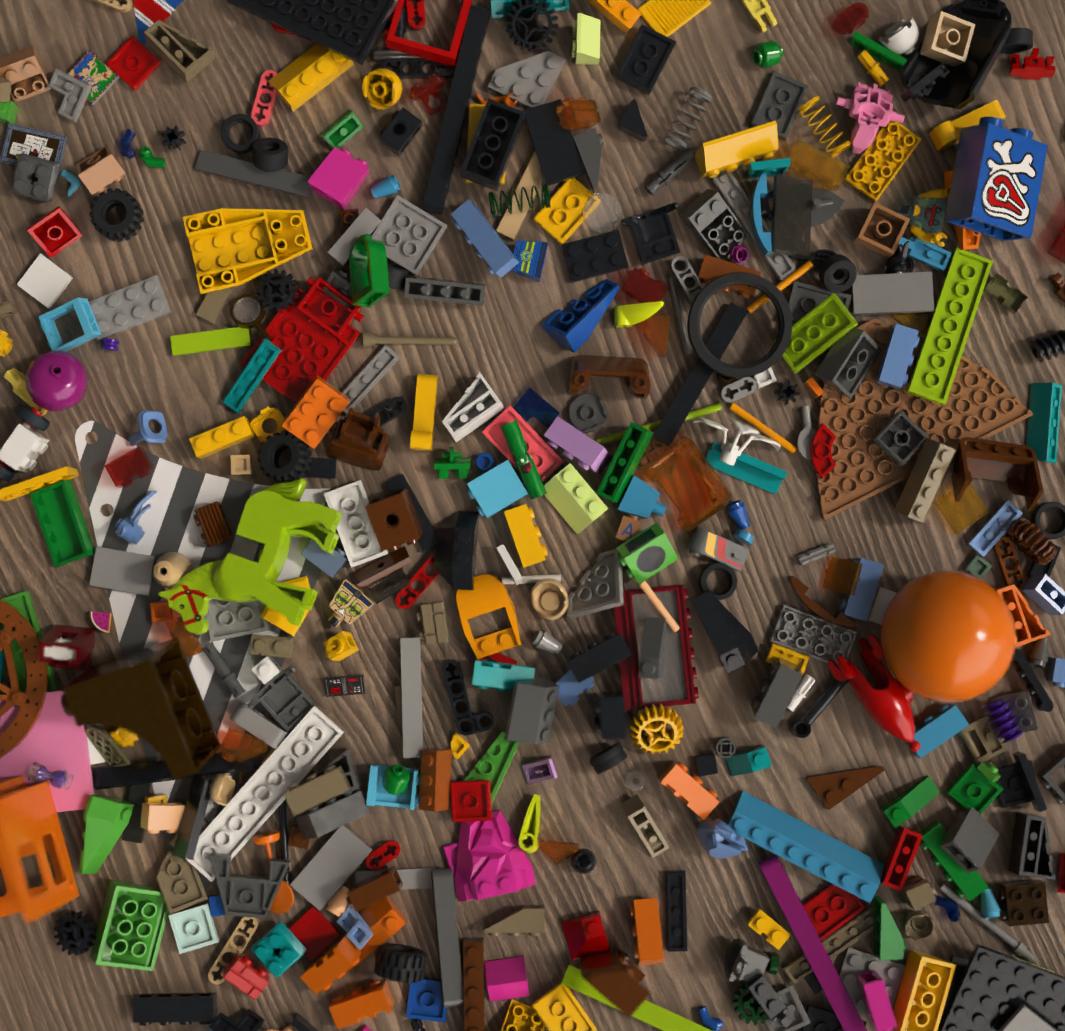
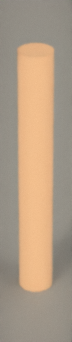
M645 580L639 584L640 588L660 615L666 618V623L673 632L680 629L678 624Z

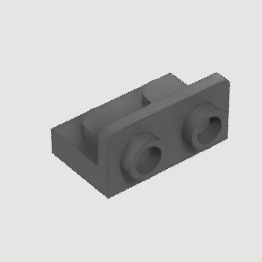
M339 267L332 271L327 282L352 300L350 271ZM323 287L325 293L352 311L355 309L329 291L327 287Z

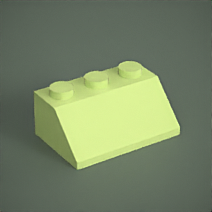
M571 463L544 485L547 492L544 494L545 497L577 535L608 510V507Z

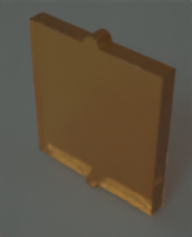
M831 556L828 569L825 570L826 576L822 588L854 596L857 583L860 581L859 576L863 564Z

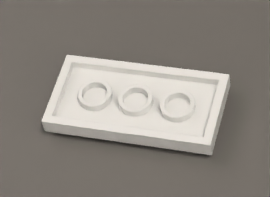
M361 480L324 493L328 507L342 514L337 531L351 568L388 554L387 550L382 551L365 509L369 500Z

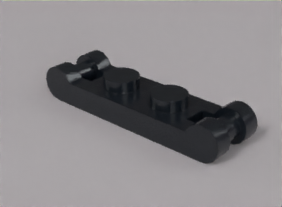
M1015 649L1012 660L1017 667L1016 673L1027 683L1026 689L1029 691V694L1032 697L1035 696L1037 709L1045 712L1052 711L1054 705L1023 653L1019 649Z

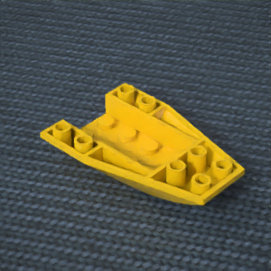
M221 208L182 217L194 259L201 294L240 286L313 249L303 210Z

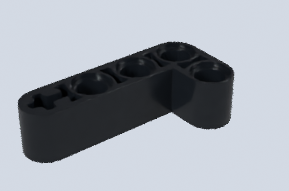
M455 659L447 660L443 664L442 670L458 732L461 735L468 736L490 730L494 725L493 715L490 712L472 713L461 665ZM449 663L457 666L454 673L455 676L459 675L460 678H454L449 681L448 677H452L451 671L446 670L449 667ZM459 682L462 685L461 692H453L451 689L452 683ZM457 702H465L467 705L466 711L459 712L456 709ZM482 716H488L491 719L489 726L481 725L480 718ZM469 721L472 725L471 730H462L461 723Z

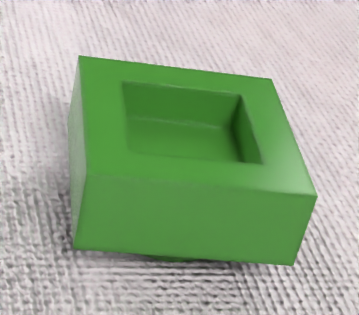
M982 762L977 767L991 782H996L1001 777L998 773L999 769L991 762Z

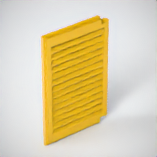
M648 0L637 10L642 13L641 16L652 30L668 37L709 6L711 1Z

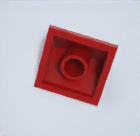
M59 206L27 228L30 235L50 258L83 236L66 211Z

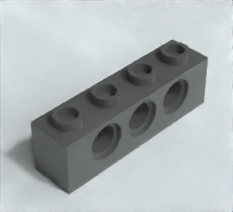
M407 276L404 297L483 306L486 284Z

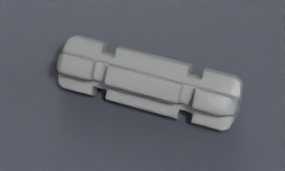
M828 543L824 547L821 546L808 551L807 554L803 553L797 558L800 565H805L809 561L813 562L825 557L826 554L835 553L836 548L833 543Z

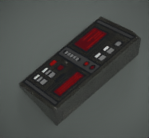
M364 674L323 678L326 697L366 694Z

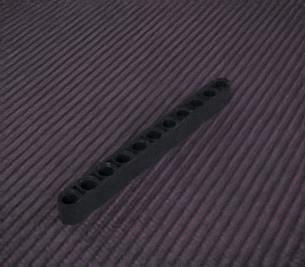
M475 5L470 6L423 202V211L442 215L489 22L491 9Z

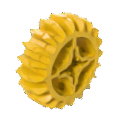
M653 704L650 709L645 706V711L638 710V716L633 715L629 731L631 740L637 749H642L643 753L649 751L651 756L654 752H657L660 756L661 751L668 753V748L674 749L675 744H679L680 738L683 736V724L675 710L671 711L669 706L664 708L662 704L659 707ZM666 723L671 725L670 730L667 729ZM642 729L646 731V737L641 734Z

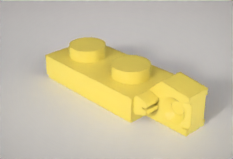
M15 368L6 371L4 378L12 384V391L31 408L34 407L42 412L41 416L45 415L48 410L35 404L26 389V375Z

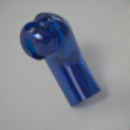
M127 129L119 142L121 154L128 159L133 158L135 155V150L131 148L130 143L136 133L130 129Z
M938 895L935 905L945 908L949 920L957 922L960 918L957 903Z

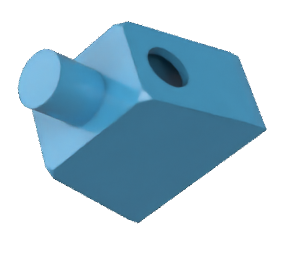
M633 476L617 510L648 519L651 512L662 517L667 506L657 502L660 495L658 491L638 477Z

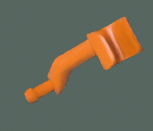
M513 92L507 96L489 98L499 103L505 102L510 107L518 102V99L516 101L510 99ZM479 93L475 95L481 104L487 103V100L484 101Z

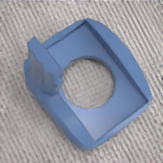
M141 411L138 414L140 431L132 433L128 437L130 445L134 446L142 440L148 443H165L167 429L163 414L159 411ZM151 419L159 423L160 432L157 434L149 429L148 423Z

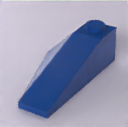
M605 279L588 290L585 297L577 301L576 299L570 302L571 305L562 311L560 309L556 310L541 324V327L561 347L575 353L592 334L618 292L619 284Z

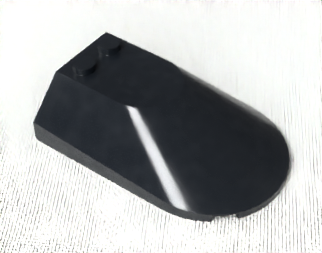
M964 0L956 5L950 4L942 10L945 13L975 24L966 62L955 67L945 64L950 72L942 80L935 79L936 83L928 90L925 87L921 89L923 94L918 97L921 101L962 109L976 99L1012 28L1011 13L1007 9L1006 4L1001 0ZM923 41L901 77L902 85L907 90L942 63L920 54Z

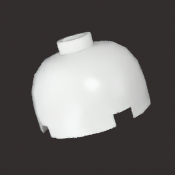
M909 16V21L906 22L902 19L885 31L887 36L884 39L882 37L879 38L881 45L898 55L911 53L915 49L914 45L918 42L920 35L918 25L913 17Z

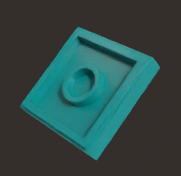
M790 158L751 162L746 170V178H760L762 174H766V177L785 175L791 165Z

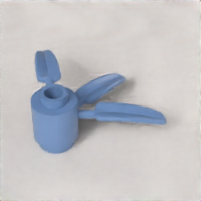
M156 490L147 494L135 506L129 518H120L114 526L118 537H122L130 544L134 543L137 545L145 532L137 523L144 512L151 508V505L148 504L138 514L137 512L149 498L157 493Z

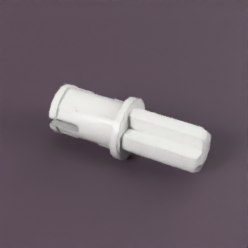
M808 674L803 677L787 706L788 709L794 712L803 697L806 698V693L815 682L813 677Z

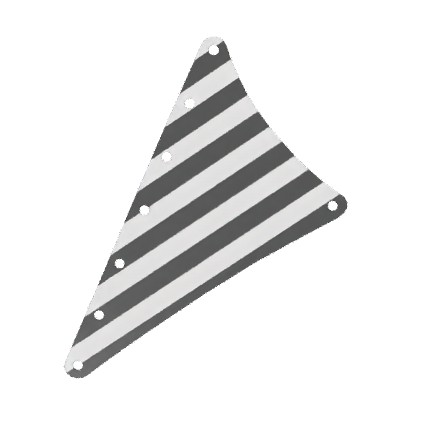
M96 421L85 422L77 429L75 444L97 547L155 556V562L161 555L167 552H178L188 557L192 563V570L210 562L223 560L228 553L257 563L259 562L258 555L260 550L264 549V546L249 542L237 535L236 532L247 500L253 494L263 491L269 486L207 474L159 458L136 445L131 446L129 441ZM93 431L97 433L98 441L96 443H87L85 437L88 432ZM337 488L305 489L302 498L294 501H311L326 506L327 501L324 493ZM156 490L157 493L149 498L137 512L138 514L143 507L148 504L151 505V508L144 512L137 523L145 532L137 545L134 543L130 544L122 537H118L115 533L116 528H114L120 518H129L135 506L147 494ZM218 501L221 504L234 539L209 547L208 544L205 545L203 543L201 525H196L193 515H196L195 509ZM110 504L113 507L112 515L108 517L101 514L102 505ZM291 537L288 556L276 582L280 583L307 576L310 588L314 589L322 570L301 555L312 539ZM154 575L149 595L107 589L122 656L178 637L221 744V748L216 753L253 749L257 737L230 719L240 701L248 704L266 685L252 671V668L267 657L250 655L252 634L213 641L231 671L237 674L236 678L246 690L235 698L228 686L222 683L223 679L204 651H202L203 647L211 643L209 630L202 635L189 632L185 628L180 613L173 609V620L152 622L150 603L168 600L158 595L160 592L167 590L157 584ZM269 623V631L254 633L260 635L293 637L271 623ZM272 657L282 668L285 658ZM261 702L253 707L263 715L265 714L266 708ZM142 739L147 762L163 760L160 754ZM238 772L225 773L232 776L231 779L235 780L236 783L232 798L239 791ZM217 775L202 776L200 778L212 781ZM193 778L155 782L152 784L154 794H166L167 803L177 801L186 805ZM209 798L204 819L211 823L225 806L219 805ZM163 830L167 851L173 852L174 847L169 842L177 833H167L166 830ZM198 871L204 890L207 892L211 881Z

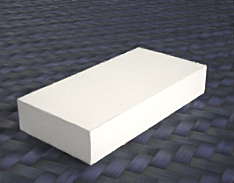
M500 545L496 547L515 584L519 585L523 581L522 576L505 546Z

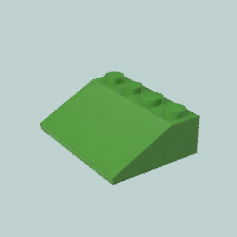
M110 879L95 935L96 939H94V945L90 954V958L96 965L146 971L154 970L169 913L161 890L132 882Z

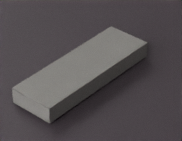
M365 208L328 251V254L344 266L349 260L354 242L363 234H371L381 223V220Z

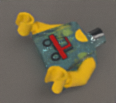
M951 185L946 189H936L919 194L912 201L911 206L900 205L898 213L910 219L907 228L911 230L915 237L920 238L921 241L927 243L936 242L940 247L945 246L939 240L941 238L948 239L945 233L941 232L948 202V199L945 198L946 196L949 197Z

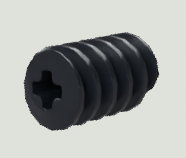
M1065 330L1044 335L1042 338H1036L1035 341L1030 340L1031 350L1040 363L1044 361L1043 356L1050 360L1051 353L1055 358L1058 357V351L1065 355Z

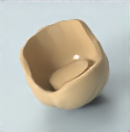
M542 579L532 588V606L544 619L556 620L564 615L568 608L569 599L562 583L555 579Z

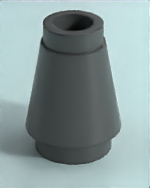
M1044 638L1036 640L1028 658L1030 660L1029 665L1045 668V665L1048 664L1049 640Z

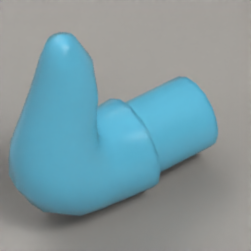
M63 170L61 177L71 183L67 191V196L69 197L80 187L81 182L75 174Z

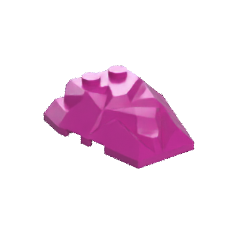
M500 810L492 811L493 820L461 822L454 878L458 901L485 899L516 892L536 884L532 864L520 847Z

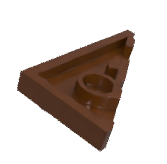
M872 766L857 770L852 769L837 773L808 776L806 780L826 808L830 810L885 769L883 766Z

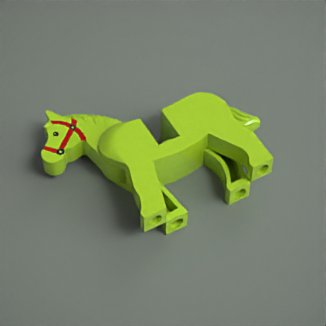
M300 478L291 482L277 483L269 486L263 491L253 494L247 500L236 532L243 539L264 546V549L262 548L259 552L258 563L228 553L223 560L210 562L196 568L182 577L171 590L160 592L158 595L168 599L169 608L180 613L185 628L197 635H202L208 631L209 622L205 615L208 612L209 602L212 599L234 603L260 600L270 609L283 614L289 623L300 627L306 609L312 610L318 592L310 588L276 582L286 562L291 537L310 538L317 542L322 550L332 555L339 539L335 532L342 514L335 509L311 501H294L302 498L307 483L305 479Z

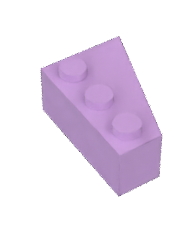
M558 416L544 434L549 440L547 442L548 445L556 450L560 448L563 450L562 454L570 460L574 458L579 462V466L585 470H591L598 476L601 475L613 458L602 445Z

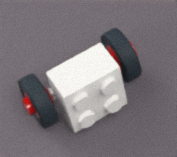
M21 403L15 409V413L25 423L17 425L0 450V478L7 482H10L15 475V472L7 464L18 471H31L37 463L36 459L38 456L42 455L48 448L47 443L49 440L31 427L45 431L49 427L50 422L41 416L43 413L34 407L29 408Z

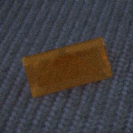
M539 840V847L558 865L579 850V843Z

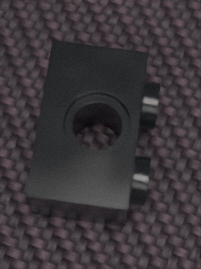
M404 107L393 114L391 117L392 122L388 127L384 126L379 133L381 144L399 157L423 126L422 121ZM398 127L405 129L404 133L400 135L395 134L394 131Z

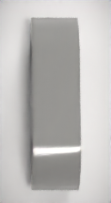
M744 377L725 386L720 393L722 401L733 403L751 395L756 390V381L751 377ZM744 381L752 384L750 387L751 391L747 389L740 391V387L745 385ZM726 389H729V391L737 390V393L732 396L733 399L725 397Z

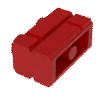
M236 953L222 970L223 978L253 1000H256L261 991L269 984L268 971L262 966L257 968L253 965L252 959L247 955L241 956Z

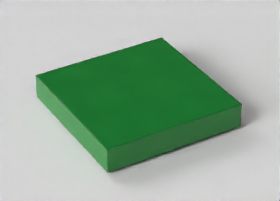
M971 762L946 790V793L965 809L973 807L981 814L1002 792L1003 787L997 782H991Z

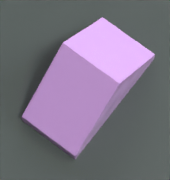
M551 756L522 765L528 784L557 778Z

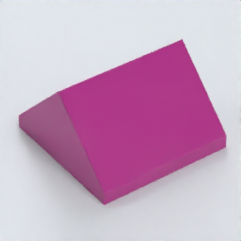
M524 956L485 961L490 1002L530 996Z

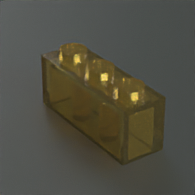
M799 139L788 156L791 161L790 171L804 174L806 179L823 184L822 186L829 191H837L850 168L846 163Z

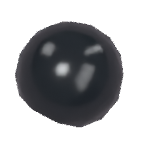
M584 848L577 850L571 859L572 867L580 874L590 873L596 866L594 853Z

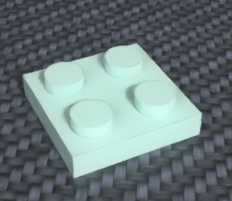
M208 903L168 915L179 954L219 942Z

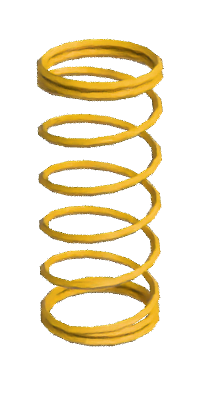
M815 96L809 101H807L804 105H802L798 109V112L802 113L801 117H807L814 114L809 119L807 123L808 126H812L821 122L814 129L813 134H819L826 131L820 138L819 142L824 143L833 139L827 145L825 151L829 152L834 150L829 155L830 158H834L835 156L843 152L845 149H847L851 145V143L849 140H847L842 144L827 150L828 147L841 134H843V131L827 140L821 141L822 138L833 127L837 125V123H834L826 129L815 133L818 127L831 116V114H829L826 117L820 119L819 121L809 124V122L816 116V114H818L825 107V105H823L819 109L803 116L805 111L814 106L820 100L819 96Z

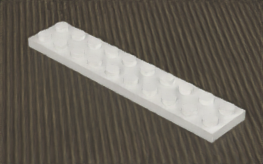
M314 706L199 836L194 859L186 860L212 882L216 876L210 857L211 853L229 854L232 860L286 799L284 793L288 791L287 787L297 782L300 783L341 737L344 731L319 708Z

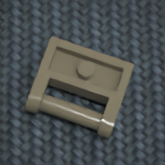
M987 714L970 722L969 726L958 732V735L962 736L974 759L972 761L976 766L1008 750L1005 743H1002L1003 739L997 738L999 732L993 730L996 726L990 723L992 719ZM974 730L986 753L980 755L968 733L969 731Z

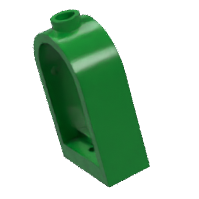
M363 234L354 242L349 256L352 305L370 308L390 293L387 255L382 241L372 239L370 234Z

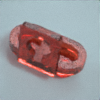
M857 2L840 13L833 21L834 31L840 35L847 33L851 35L863 26L870 17L867 6Z
M438 74L431 76L428 79V84L421 86L419 83L410 89L411 100L417 101L421 99L430 116L446 109L447 106L439 92V89L446 84L444 77H439ZM433 95L434 98L440 101L439 107L431 108L429 106V96Z

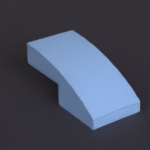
M350 906L337 920V923L348 933L346 936L359 950L364 947L373 935L365 920Z

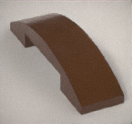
M794 576L788 578L798 599L818 617L841 626L855 627L857 625L841 612H837L833 617L805 595L809 589L805 584Z

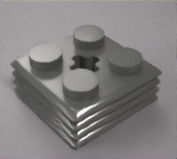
M24 153L18 154L11 192L40 201L51 202L54 196L59 163ZM32 175H35V177L38 178V181L34 182Z
M899 411L873 437L872 441L895 463L902 466L917 452L929 436L905 413ZM897 435H898V436H899V435H903V436H904V437H903L904 443H903V442H899V443L897 442V439H898V438H897Z

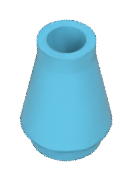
M992 889L984 890L981 893V915H984V919L1000 917L1001 909Z

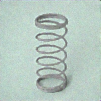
M698 87L690 88V93L686 96L689 102L682 103V108L685 112L677 113L680 121L672 122L675 130L668 131L664 138L668 144L679 150H687V144L681 139L669 135V132L679 133L689 140H692V137L678 131L674 127V123H683L695 131L697 128L683 122L678 115L684 113L697 121H702L700 117L687 112L683 107L684 104H691L700 111L706 112L704 107L692 103L688 96L693 95L697 99L711 103L713 97L707 91ZM693 90L698 91V92H700V93L706 95L707 97H705V96H703V95H701V94H697V93H695Z

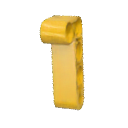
M994 100L951 122L948 120L935 127L929 135L937 151L958 143L961 128L979 125L981 117L1005 119L1006 116L998 100Z
M417 375L413 431L411 432L410 440L411 450L432 451L438 375Z

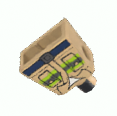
M345 579L329 604L334 614L328 619V622L336 628L343 620L348 624H352L373 607L375 602L352 582Z

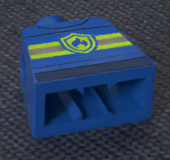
M516 241L514 250L510 249V251L519 263L510 271L540 282L548 242Z

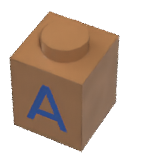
M628 514L627 517L623 515L614 538L626 542L636 536L642 522L638 521L639 517Z

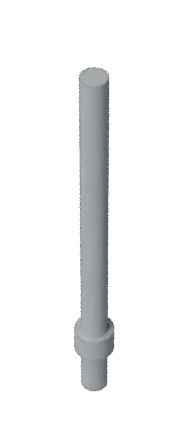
M945 883L940 885L939 890L1010 945L1016 954L1022 955L1032 964L1037 962L1038 958L1027 950V946L1022 942H1017L990 919H984V915H981L980 911L965 899H961Z

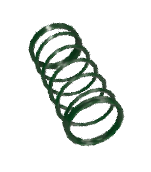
M547 183L542 185V204L537 188L534 185L531 188V204L526 189L524 187L521 188V207L513 188L510 192V208L506 195L501 190L500 211L494 193L489 192L492 217H496L495 205L499 216L502 215V193L508 211L512 214V191L514 192L519 211L522 213L523 189L531 211H533V188L536 191L541 209L543 210L544 199L546 208H550Z

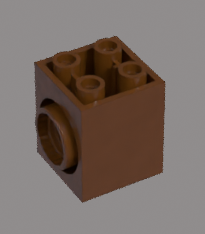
M407 487L371 500L365 506L382 551L388 549V552L399 549V546L403 543L411 545L418 542V539L421 538L420 536L424 531ZM390 514L396 515L398 520H393Z

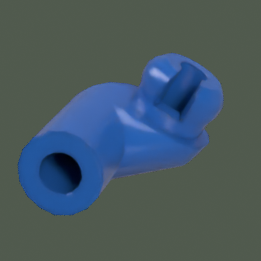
M706 1006L697 1008L704 1027L712 1031H719L723 1027V1021L720 1018L713 1019L709 1016Z

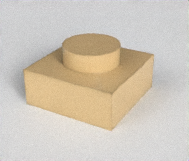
M250 454L230 455L231 475H252V458Z

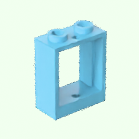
M76 298L39 316L40 327L47 337V345L51 351L67 352L102 335L89 301L86 298ZM75 310L85 335L63 344L54 320Z

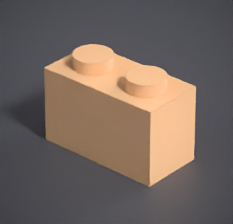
M142 803L140 827L146 829L148 833H159V830H166L167 833H178L186 805L182 803Z

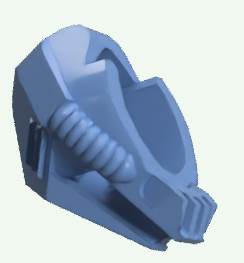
M718 818L714 821L705 819L698 825L697 834L700 844L711 857L723 859L741 855L742 851L748 850L744 837L736 835L722 820Z

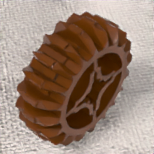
M1019 517L1009 525L1007 529L1008 536L1014 542V545L1027 555L1029 559L1040 565H1046L1057 554L1056 547L1050 541V538L1029 520Z

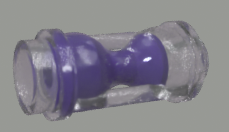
M36 761L32 765L30 764L26 770L28 781L41 782L49 780L51 785L58 788V790H68L73 781V774H69V771L56 770L49 772L44 765Z

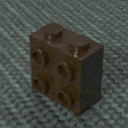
M1039 879L1000 883L1001 889H998L999 900L1002 901L1003 908L1000 911V916L1005 924L1008 926L1049 923L1045 882Z

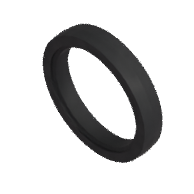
M745 272L729 273L710 281L696 295L688 314V337L697 357L711 370L728 377H750L769 369L784 354L792 334V314L782 292L767 279ZM730 285H747L760 290L771 300L778 314L779 331L775 344L762 359L749 365L736 366L717 359L705 346L700 332V318L705 304L713 294Z

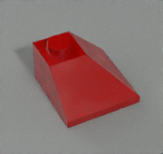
M599 911L561 921L572 961L583 958L586 955L610 950Z

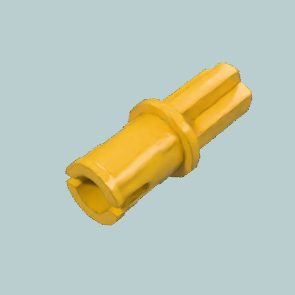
M867 50L862 51L857 56L858 60L868 71L867 74L873 77L879 87L890 79L879 67L880 63L877 64Z

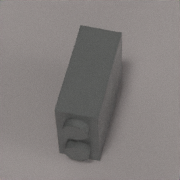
M970 807L959 811L940 846L967 873L982 868L1000 834L978 811Z

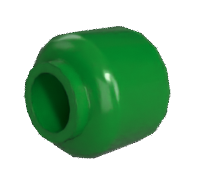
M774 40L759 43L753 50V61L763 69L778 65L783 56V49Z
M401 765L389 766L384 773L383 788L392 795L404 793L409 783V771Z

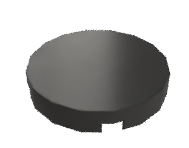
M590 393L581 394L574 398L568 411L569 421L573 427L585 433L595 432L600 429L606 422L608 414L604 401Z

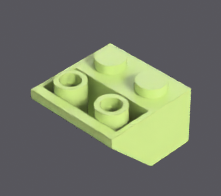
M577 13V20H573L572 38L576 39H573L572 58H576V64L599 65L600 20Z

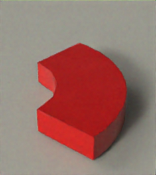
M823 423L816 430L810 447L812 465L821 479L836 466L832 459L831 448L832 443L837 437Z

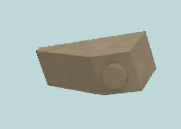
M638 794L621 804L652 858L670 848Z

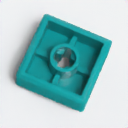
M279 921L251 947V951L276 978L307 951L305 946L282 921Z

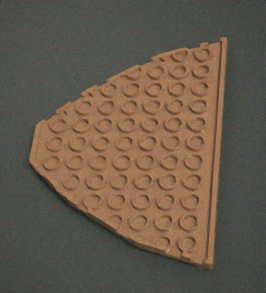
M873 319L857 327L864 330L882 351L851 399L827 384H823L822 390L824 393L821 394L817 429L823 423L837 437L832 443L831 448L832 459L836 466L823 479L816 473L823 520L909 478L923 445L904 465L899 466L872 441L873 437L897 412L902 411L929 436V439L957 450V446L962 438L970 437L985 440L1032 416V411L1028 410L990 370L975 364L963 355L946 405L941 406L907 393L925 335L921 333L917 335L920 337L918 346L913 348V363L911 367L908 366L907 368L908 380L906 385H902L900 389H894L875 383L893 325L882 322L879 319ZM897 435V438H898V439H897V442H898V443H899V442H903V443H904V441H903V437H904V436H903V435H899V436Z

